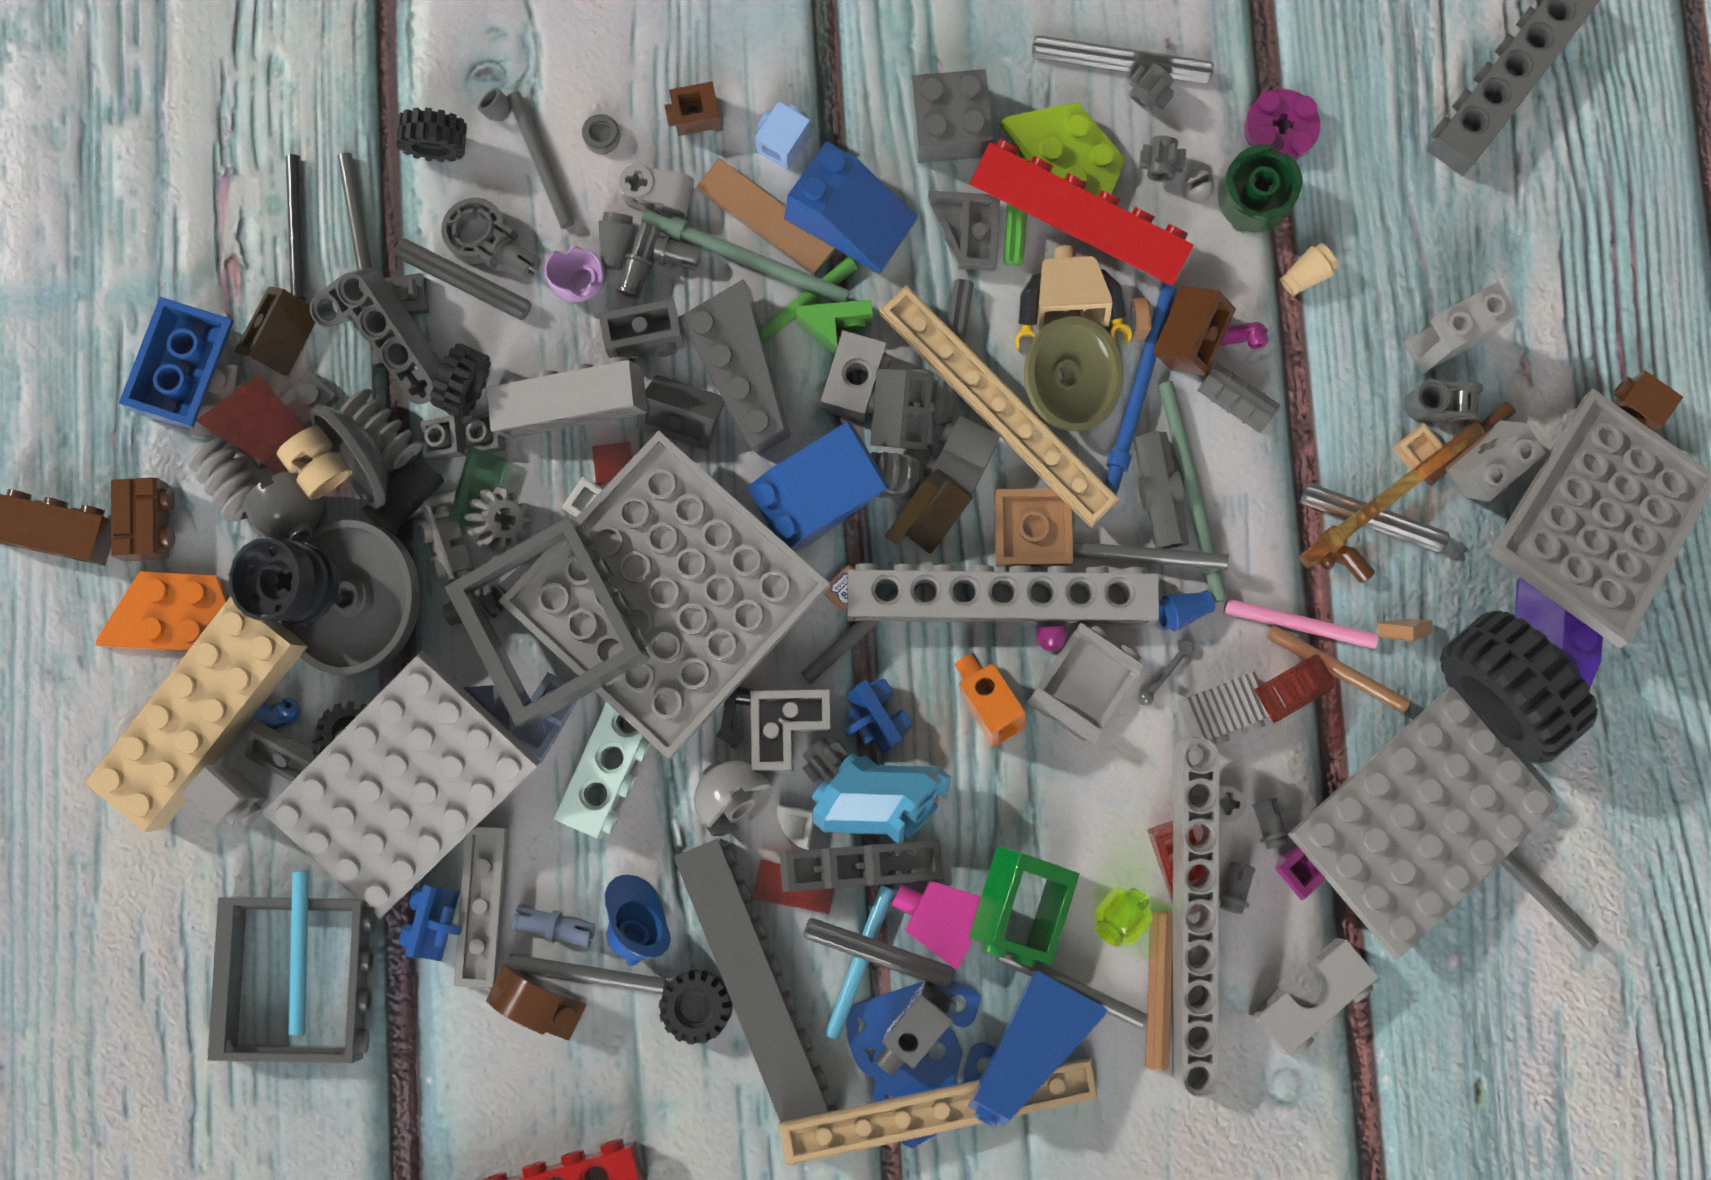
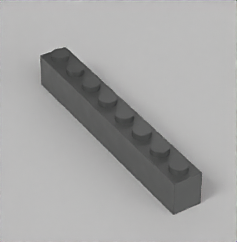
M717 838L674 856L779 1121L784 1122L839 1110L836 1103L828 1105L823 1090L829 1088L826 1077L820 1065L813 1068L808 1052L813 1050L812 1043L805 1027L798 1030L792 1015L798 1013L797 1006L790 990L783 992L777 979V977L783 975L775 953L768 955L762 940L767 939L768 936L760 916L752 918L747 903L752 902L753 899L745 880L737 881L732 867L738 865L730 843L723 845L721 839Z

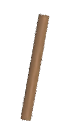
M1273 625L1269 630L1266 638L1402 714L1408 709L1411 700L1276 625Z

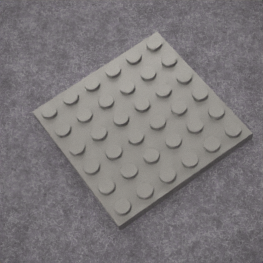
M659 430L575 519L579 524L584 522L589 533L593 535L595 543L591 547L597 558L602 556L608 563L613 573V577L609 579L615 592L620 590L626 597L632 610L627 615L633 626L639 625L643 629L649 644L645 648L650 659L594 691L669 760L677 754L831 586L826 579ZM567 539L546 550L499 600L511 614L578 676L625 650Z

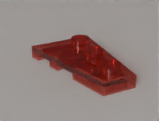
M257 374L195 420L277 473L288 471L277 456L278 449L291 437L304 430V427L260 374Z

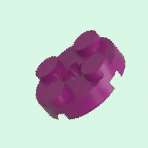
M1275 89L1263 92L1251 106L1245 118L1244 136L1248 145L1249 143L1252 146L1270 145L1275 147L1274 150L1284 155L1288 153L1297 161L1313 148L1319 137L1321 122L1317 112V104L1313 98L1290 89ZM1279 119L1287 121L1291 128L1287 129L1285 134H1280L1279 128L1273 126V122H1278Z

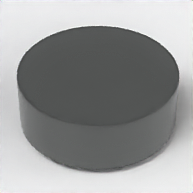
M597 114L585 121L582 127V137L590 151L596 154H607L618 146L620 131L613 118L608 115Z

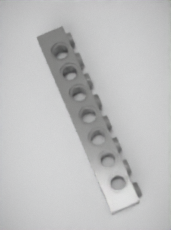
M856 564V570H848L847 621L1152 625L1159 620L1158 574H1147V568L1144 567L1124 568V573H1109L1108 567L1086 568V573H1071V567L1067 566L1048 567L1047 572H1032L1031 566L1009 567V572H994V566L974 565L971 566V571H956V566L942 564L932 566V571H917V565L897 564L894 565V570H879V565ZM882 583H889L895 587L897 596L892 601H882L875 593L876 587ZM919 584H928L934 589L935 598L929 602H922L916 598L914 588ZM958 584L969 586L973 591V599L966 603L958 601L953 595V588ZM1000 584L1008 587L1011 592V600L1007 603L996 601L992 596L993 586ZM1032 586H1044L1049 592V601L1044 604L1034 601L1030 594ZM1071 586H1081L1087 592V602L1085 604H1077L1072 601L1069 595ZM1117 586L1124 591L1126 597L1124 604L1118 605L1109 599V587Z

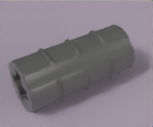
M1217 362L1197 389L1198 392L1209 398L1212 403L1215 402L1227 410V413L1233 414L1242 420L1243 424H1248L1258 432H1261L1267 426L1280 406L1279 403L1268 397L1265 392L1262 393L1250 385V382L1244 381L1235 375L1234 371H1229Z

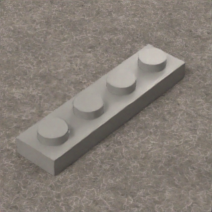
M474 827L465 836L458 923L463 928L461 935L457 936L454 986L492 988L497 979L508 828Z

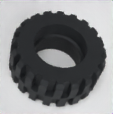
M1490 611L1482 614L1442 650L1440 667L1441 671L1446 675L1445 680L1447 684L1458 692L1504 747L1510 748L1519 757H1525L1527 761L1533 763L1553 761L1592 728L1596 722L1598 713L1595 696L1589 691L1590 686L1586 679H1583L1578 673V668L1563 655L1564 652L1556 644L1553 645L1547 639L1544 633L1539 629L1535 630L1532 628L1530 623L1524 619H1517L1512 613Z

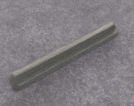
M406 238L399 240L395 247L394 254L398 259L519 320H524L530 312L531 304L529 300Z
M956 279L952 290L947 326L965 343L974 284L969 280ZM940 375L934 403L935 411L932 418L934 423L947 425L948 422L952 423L957 393Z
M1308 483L1301 495L1302 504L1436 552L1445 550L1449 541L1450 534L1447 531L1313 483Z
M809 918L806 923L803 936L807 940L945 988L950 986L954 978L955 970L949 965L815 918Z

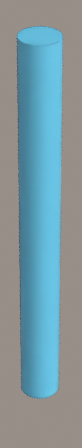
M292 871L289 1035L306 1033L309 871Z
M880 885L864 927L863 936L877 940L895 890ZM856 956L853 957L824 1035L836 1040L840 1039L869 961Z

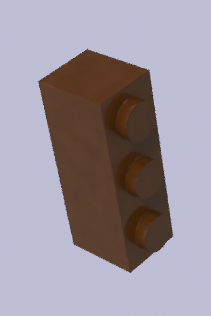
M8 489L6 495L0 494V544L106 566L111 548V519L104 517L105 510L87 505H81L80 511L68 509V502L50 497H44L43 503L31 501V494Z

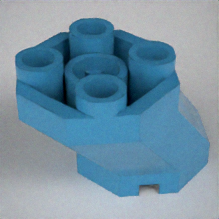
M852 753L840 765L838 775L831 782L828 780L822 782L814 792L812 799L817 804L812 813L813 823L824 832L887 834L899 844L903 842L904 836L908 839L913 837L938 808V805L934 803L937 794L945 797L950 788L951 776L940 767L877 765L867 756L859 758Z

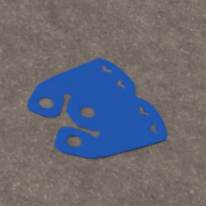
M924 981L853 1005L846 1021L847 1038L853 1058L857 1066L875 1080L873 1102L887 1100L886 1094L896 1098L980 1080L982 1074L977 1070V1062L983 1057L991 1058L996 1047L985 1042L974 1044L970 1048L963 1075L965 1079L963 1082L957 1083L954 1076L958 1073L963 1052L953 1030L947 1028L936 1041L945 1046L946 1054L942 1059L934 1060L930 1057L929 1052H927L914 1068L904 1062L894 1075L885 1072L875 1061L886 1047L882 1042L885 1032ZM952 981L948 988L933 984L950 999L958 995L966 1000L965 1010L961 1013H955L952 1024L959 1027L971 1025L976 1018L980 1003L978 992L970 986ZM858 1017L867 1023L861 1034L858 1032L860 1023L857 1021ZM905 1033L910 1038H916L911 1033ZM864 1048L875 1050L873 1062H870L869 1054L863 1050ZM936 1134L900 1142L907 1147L914 1148Z

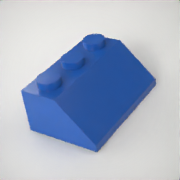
M159 297L119 404L144 417L174 426L194 428L234 321L224 316Z

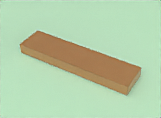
M720 158L697 185V190L813 276L817 275L836 251L832 246L785 220L786 206Z

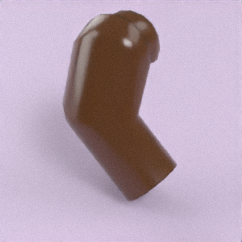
M1329 542L1322 545V550L1316 554V561L1320 566L1331 569L1335 563L1345 565L1359 583L1366 582L1375 573L1374 569L1359 551L1353 547Z

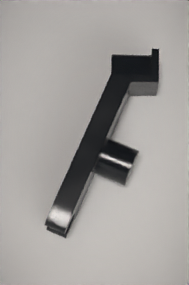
M738 686L725 701L722 725L716 737L731 745V748L734 750L743 738L741 734L733 730L736 705L751 706V691H754L751 688Z

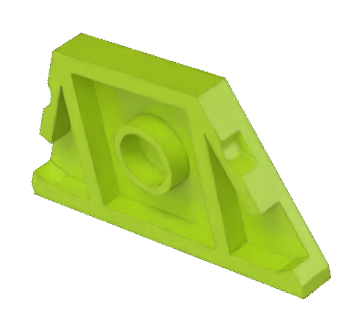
M1079 102L1006 116L999 123V126L1013 143L1020 148V151L1029 162H1031L1033 156H1036L1054 165L1051 173L1065 179L1067 173H1070L1086 181L1085 190L1098 196L1101 190L1112 194L1125 158Z

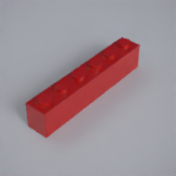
M999 139L997 145L991 142L988 143L969 182L970 185L1173 286L1194 244L1186 241L1189 233L1169 223L1164 230L1152 224L1155 216L1137 207H1134L1132 213L1118 207L1121 199L1106 191L1101 190L1098 196L1085 190L1086 181L1070 173H1067L1065 179L1051 173L1054 165L1036 156H1033L1031 162L1017 156L1020 148L1002 139Z

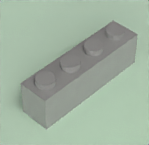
M626 357L609 358L606 360V364L594 367L591 364H577L571 366L570 371L562 373L540 371L535 374V378L526 380L518 377L504 378L500 380V385L487 387L490 430L507 439L648 413L643 368Z

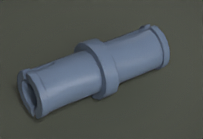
M518 905L516 908V912H519V915L514 913L512 921L513 930L544 936L545 941L552 943L560 940L581 945L584 948L591 946L592 942L589 939L594 938L595 923L564 917L563 913L557 910L548 913L524 907V905Z

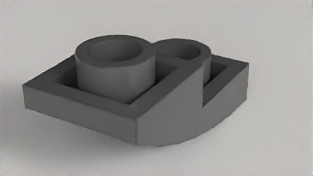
M489 412L464 418L450 415L420 421L424 459L456 458L506 450L505 438L490 430Z

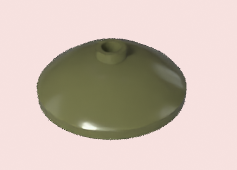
M1069 316L1053 320L1035 335L1025 358L1024 381L1031 404L1047 423L1065 431L1088 430L1105 421L1119 401L1124 376L1122 359L1115 341L1101 325L1085 317ZM1059 371L1062 375L1061 381L1059 380L1058 376Z

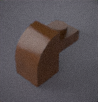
M503 965L486 999V1002L496 1011L517 1024L542 1035L549 1033L568 1041L587 1006L581 999L549 988L535 976Z

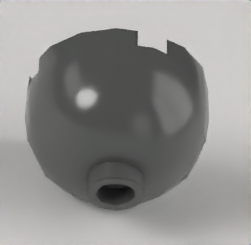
M287 471L272 476L274 483L262 489L260 483L252 488L244 499L243 508L253 527L263 537L304 542L313 535V530L318 528L324 520L326 514L325 497L322 496L318 499L309 500L296 481L298 473H289Z

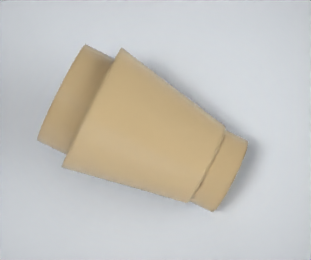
M1320 243L1316 247L1310 246L1286 274L1280 278V281L1287 292L1295 296L1297 293L1334 276L1333 271L1339 267V263L1325 244Z

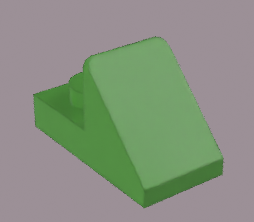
M871 300L796 306L797 325L835 355L838 347L836 328H843L844 331L856 332L864 330L866 325H872Z

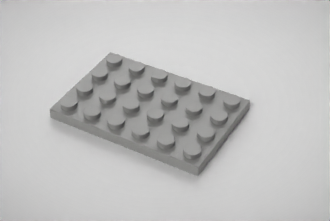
M1592 389L1580 402L1488 554L1620 649L1630 642L1711 494V471L1598 391Z
M421 651L262 813L357 899H365L366 907L374 908V914L381 918L508 796L541 761L426 653Z
M1450 687L1289 832L1288 835L1388 953L1396 959L1401 958L1537 828L1559 804L1512 750L1503 746L1453 687Z

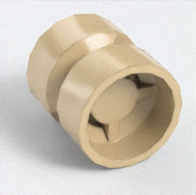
M317 425L297 433L277 451L278 458L289 473H298L296 481L309 500L318 499L330 493L344 483L352 474V469L341 454L331 452L333 443L322 428Z

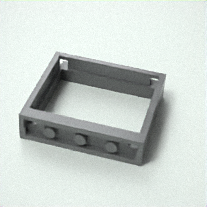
M569 516L445 586L515 726L529 728L650 659L645 648L649 646L645 638L646 634L639 625L633 626L627 615L628 612L632 611L629 602L620 590L615 592L609 581L613 577V573L608 563L602 556L597 558L591 547L595 543L593 535L589 533L584 522L579 524ZM567 539L625 650L536 701L531 702L475 591Z
M218 897L207 1061L354 1063L363 1059V1053L368 1051L370 1042L369 1029L365 1028V1012L370 1011L372 1003L371 988H367V973L372 971L374 964V950L369 948L370 932L374 931L376 925L374 908L366 907L365 899L308 898V910L352 911L345 1046L238 1044L246 909L292 910V897Z

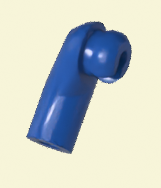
M286 697L282 698L281 702L272 705L263 703L254 713L252 719L275 729L295 722L300 715V707L295 699Z

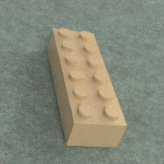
M230 596L84 784L142 832L165 829L188 800V798L182 797V791L208 764L215 765L308 645L279 622L258 621L245 616L235 606L232 596Z

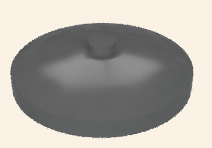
M338 520L324 524L313 530V535L304 542L323 547L333 557L339 573V590L335 603L326 615L314 622L285 623L281 621V624L308 645L300 657L314 668L337 675L368 673L391 661L405 646L414 630L420 607V583L417 569L403 543L381 526L358 520Z

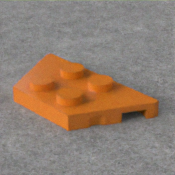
M139 571L96 639V646L187 652L227 601V592L222 579L216 575Z

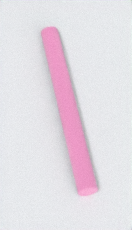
M1233 599L1226 600L1223 613L1372 649H1375L1378 642V634Z

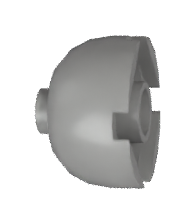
M746 761L715 762L703 771V778L697 785L694 795L695 811L712 836H723L738 830L739 828L735 822L747 813L749 822L757 817L771 801L774 794L771 790L773 787L761 771H753L752 764Z

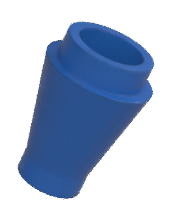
M1205 590L1195 593L1163 595L1162 599L1159 600L1158 624L1164 631L1171 629L1176 632L1202 616L1214 612L1215 601L1212 594Z

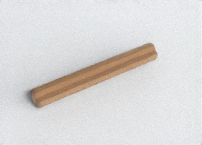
M1152 911L1150 914L1145 1065L1146 1068L1156 1071L1168 1070L1170 1064L1173 913L1169 911Z

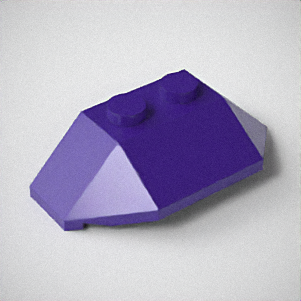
M1519 577L1516 584L1514 616L1517 619L1522 618L1529 622L1532 628L1535 630L1539 629L1553 645L1556 644L1564 652L1563 655L1570 662L1574 663L1579 670L1580 676L1586 679L1591 687L1602 659L1603 636Z

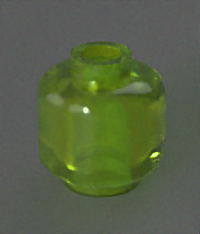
M1124 888L1112 889L1093 914L1096 923L1095 931L1111 946L1134 945L1153 920L1152 912L1148 907L1150 903L1148 898L1135 888L1130 890Z

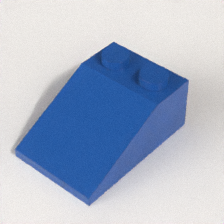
M826 141L789 192L784 219L881 274L916 222L917 216L859 159Z
M848 421L773 466L748 485L747 489L772 532L792 550L811 545L890 486L852 422Z

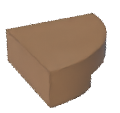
M1398 619L1378 623V636H1381V638L1413 642L1432 633V620Z

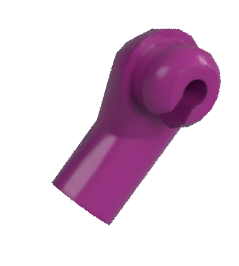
M1260 322L1229 325L1221 346L1248 342V346L1252 349L1263 348L1268 343V336L1266 335L1268 329Z

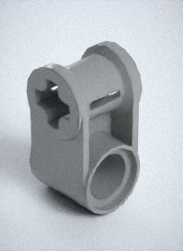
M631 165L622 171L620 187L623 199L629 207L640 210L649 209L671 218L674 216L686 218L694 185V179L691 176L678 171H665L641 165ZM637 183L644 185L639 187L638 192L632 191L633 188H636Z

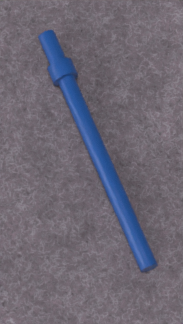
M1163 284L1151 322L1152 329L1145 342L1115 449L1110 450L1106 466L1109 469L1104 484L1116 496L1123 472L1128 471L1132 456L1129 452L1157 358L1153 350L1156 346L1157 338L1161 334L1170 314L1177 290L1175 286Z

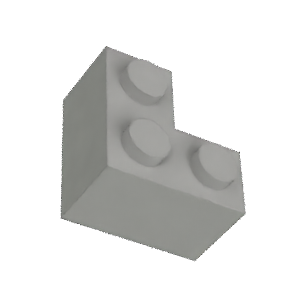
M830 689L751 691L752 770L761 772H792V733L831 732Z

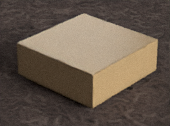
M1422 423L1392 447L1394 452L1416 477L1449 452L1425 423Z

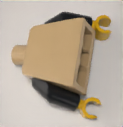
M1070 245L1056 248L1053 253L1054 258L1042 261L1041 273L1033 274L1021 292L1018 323L1022 324V329L1015 338V348L1019 352V340L1022 337L1028 336L1032 340L1035 337L1033 325H1037V331H1040L1053 320L1069 316L1085 317L1095 321L1102 327L1109 326L1111 320L1112 327L1107 332L1116 343L1114 332L1115 330L1120 331L1123 334L1124 344H1127L1131 340L1132 331L1128 325L1123 324L1122 318L1126 317L1121 285L1106 270L1100 269L1097 259L1093 256L1076 257L1075 248Z

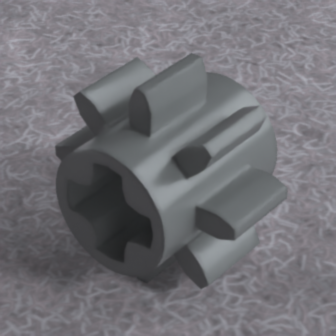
M1155 63L1148 70L1140 65L1129 78V84L1133 87L1129 92V96L1147 111H1151L1155 104L1163 110L1174 96V90L1170 88L1174 82L1173 77Z
M1153 137L1150 140V145H1143V151L1140 153L1139 168L1148 169L1147 177L1153 181H1172L1175 179V174L1182 173L1183 167H1185L1187 150L1178 149L1179 141L1174 137Z
M823 737L802 755L808 762L802 769L813 783L820 778L823 782L826 780L831 782L838 775L839 767L849 753L838 739L830 744Z

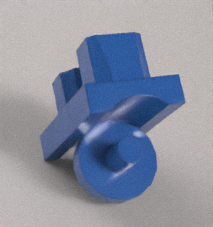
M884 678L871 683L865 680L846 694L853 706L845 711L852 722V725L844 730L847 737L858 732L865 745L874 740L878 749L883 754L903 740L902 736L913 727V723L906 712L900 710L889 717L882 706L883 703L894 696L893 690Z
M423 885V888L412 890L409 904L411 909L416 910L413 925L407 924L402 928L398 941L400 945L406 948L405 956L442 961L449 934L461 935L462 926L452 923L460 891Z

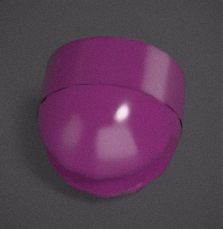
M1067 625L1036 626V639L1039 646L1049 652L1060 650L1067 639Z

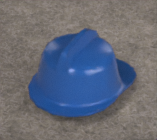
M629 874L616 876L608 883L604 893L609 919L606 931L607 943L615 954L627 961L629 966H635L647 957L661 956L666 952L671 942L670 932L661 901L654 888L638 876Z

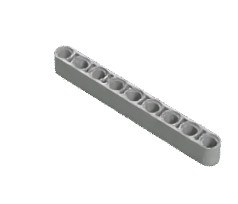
M1187 736L1178 741L1173 753L1172 1072L1176 1082L1193 1097L1202 1098L1213 1093L1218 1083L1219 752L1216 745L1209 739ZM1199 744L1203 749V758L1197 765H1192L1189 760V751L1193 746ZM1199 784L1203 789V798L1199 803L1192 805L1189 801V791L1193 786ZM1200 824L1203 829L1202 839L1196 844H1191L1188 837L1189 831L1193 826ZM1200 864L1203 869L1202 878L1199 882L1191 884L1188 878L1189 871L1195 865ZM1201 905L1203 910L1201 919L1196 923L1190 924L1188 919L1189 911L1194 906ZM1201 945L1203 950L1202 957L1196 963H1189V951L1194 946ZM1195 986H1202L1201 998L1195 1003H1189L1188 994L1190 990ZM1202 1026V1036L1194 1043H1188V1033L1194 1027ZM1195 1067H1202L1200 1079L1196 1082L1188 1083L1189 1072Z

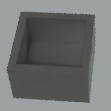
M986 69L911 75L910 97L917 163L982 158L988 143H993Z

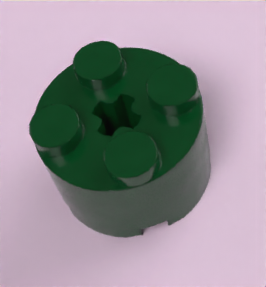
M1256 145L1240 152L1230 164L1219 185L1218 203L1223 215L1236 231L1258 233L1271 230L1278 226L1291 211L1301 192L1303 179L1297 162L1288 153L1284 155L1274 150L1275 147L1270 145Z

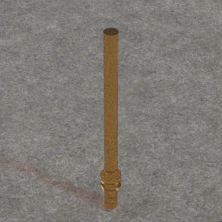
M1473 422L1339 526L1332 525L1320 535L1318 542L1299 555L1302 564L1309 568L1330 551L1335 553L1348 543L1347 538L1484 434L1483 427L1479 423Z

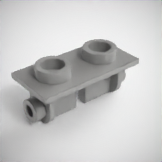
M442 506L435 509V515H433L431 508L426 507L420 518L421 521L418 522V531L422 542L429 544L433 556L430 557L432 573L435 579H441L445 589V586L451 584L454 577H457L458 580L473 571L474 566L472 565L466 544L451 547V541L459 540L463 537L455 512L450 511L449 506Z

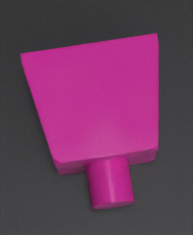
M930 880L922 894L901 884L891 905L911 915L904 930L950 966L958 970L973 940L968 937L981 897Z

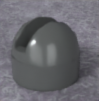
M494 88L481 99L478 110L489 120L503 121L511 112V103L499 88Z

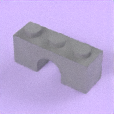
M1335 938L1307 963L1316 973L1320 982L1319 993L1311 1003L1298 1005L1288 992L1277 989L1248 1014L1280 1052L1288 1056L1293 1052L1295 1055L1302 1053L1313 1043L1314 1039L1311 1036L1321 1027L1327 1029L1336 1024L1342 1018L1343 1012L1341 1010L1352 1000L1354 1003L1361 1001L1373 990L1370 984L1378 976L1346 939Z

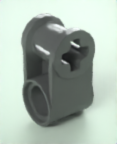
M1428 380L1406 396L1404 402L1405 411L1409 417L1419 422L1446 423L1452 426L1464 427L1479 425L1482 423V416L1478 414L1479 393H1482L1483 385L1472 381ZM1422 394H1426L1431 398L1433 402L1432 408L1427 407L1423 403Z

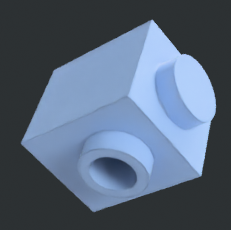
M778 101L772 112L767 110L758 123L757 130L759 132L755 136L756 151L788 170L811 135L808 115L795 105H789L788 107Z

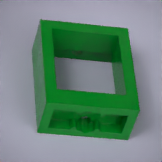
M997 846L968 938L983 943L981 951L997 957L1004 958L1006 951L1013 953L1012 961L1033 968L1036 960L1052 965L1080 873L1021 852ZM1023 872L1046 879L1026 946L1003 939Z

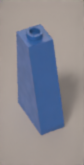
M1036 970L1029 978L967 1105L975 1110L974 1116L993 1127H996L997 1123L1003 1126L1008 1123L1103 1019L1108 1009Z

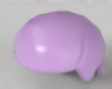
M575 245L564 253L556 250L553 251L544 264V275L548 285L556 296L566 302L579 303L593 298L601 291L606 280L604 264L593 251L580 249Z

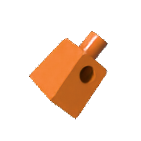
M975 653L968 654L955 663V667L963 678L959 683L960 694L992 748L1025 730L1026 713L994 664H989L983 668ZM982 691L991 692L989 695H980L979 693Z

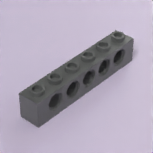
M1540 0L1542 3L1536 10L1530 6L1516 23V26L1521 29L1515 37L1508 34L1494 53L1500 57L1494 65L1487 61L1473 80L1478 83L1477 87L1473 92L1465 89L1453 104L1452 108L1457 111L1451 120L1444 116L1430 135L1435 138V141L1427 151L1463 177L1479 159L1600 0ZM1550 13L1557 16L1559 20L1554 19ZM1528 40L1533 41L1538 48L1533 47ZM1506 67L1513 69L1517 76L1509 73ZM1485 95L1493 97L1496 104L1489 102ZM1463 122L1471 124L1475 132L1466 129Z

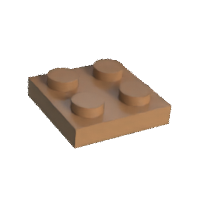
M1052 488L994 490L995 567L1073 565L1072 509Z

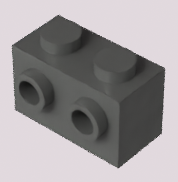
M674 299L598 313L604 346L609 358L626 357L635 363L640 360V356L655 354L657 357H666L677 353V349L685 348L681 325L678 319L679 314Z

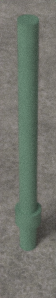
M645 209L642 214L641 223L646 222L657 226L661 231L666 232L670 239L681 243L684 240L836 302H848L850 290L689 226V221L676 216L671 219L649 209Z
M1173 381L1163 382L1158 386L1200 552L1216 553ZM1200 567L1201 574L1206 575L1209 590L1215 603L1228 600L1221 571L1224 569Z

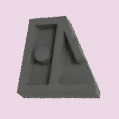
M928 191V203L958 269L996 271L1000 200L989 194Z

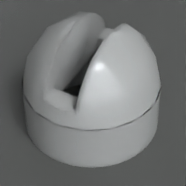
M1204 170L1193 171L1187 176L1183 184L1184 195L1188 200L1195 203L1206 201L1214 190L1213 177ZM1200 180L1205 181V183H1202L1196 186L1195 188H1192L1191 184L1198 182Z

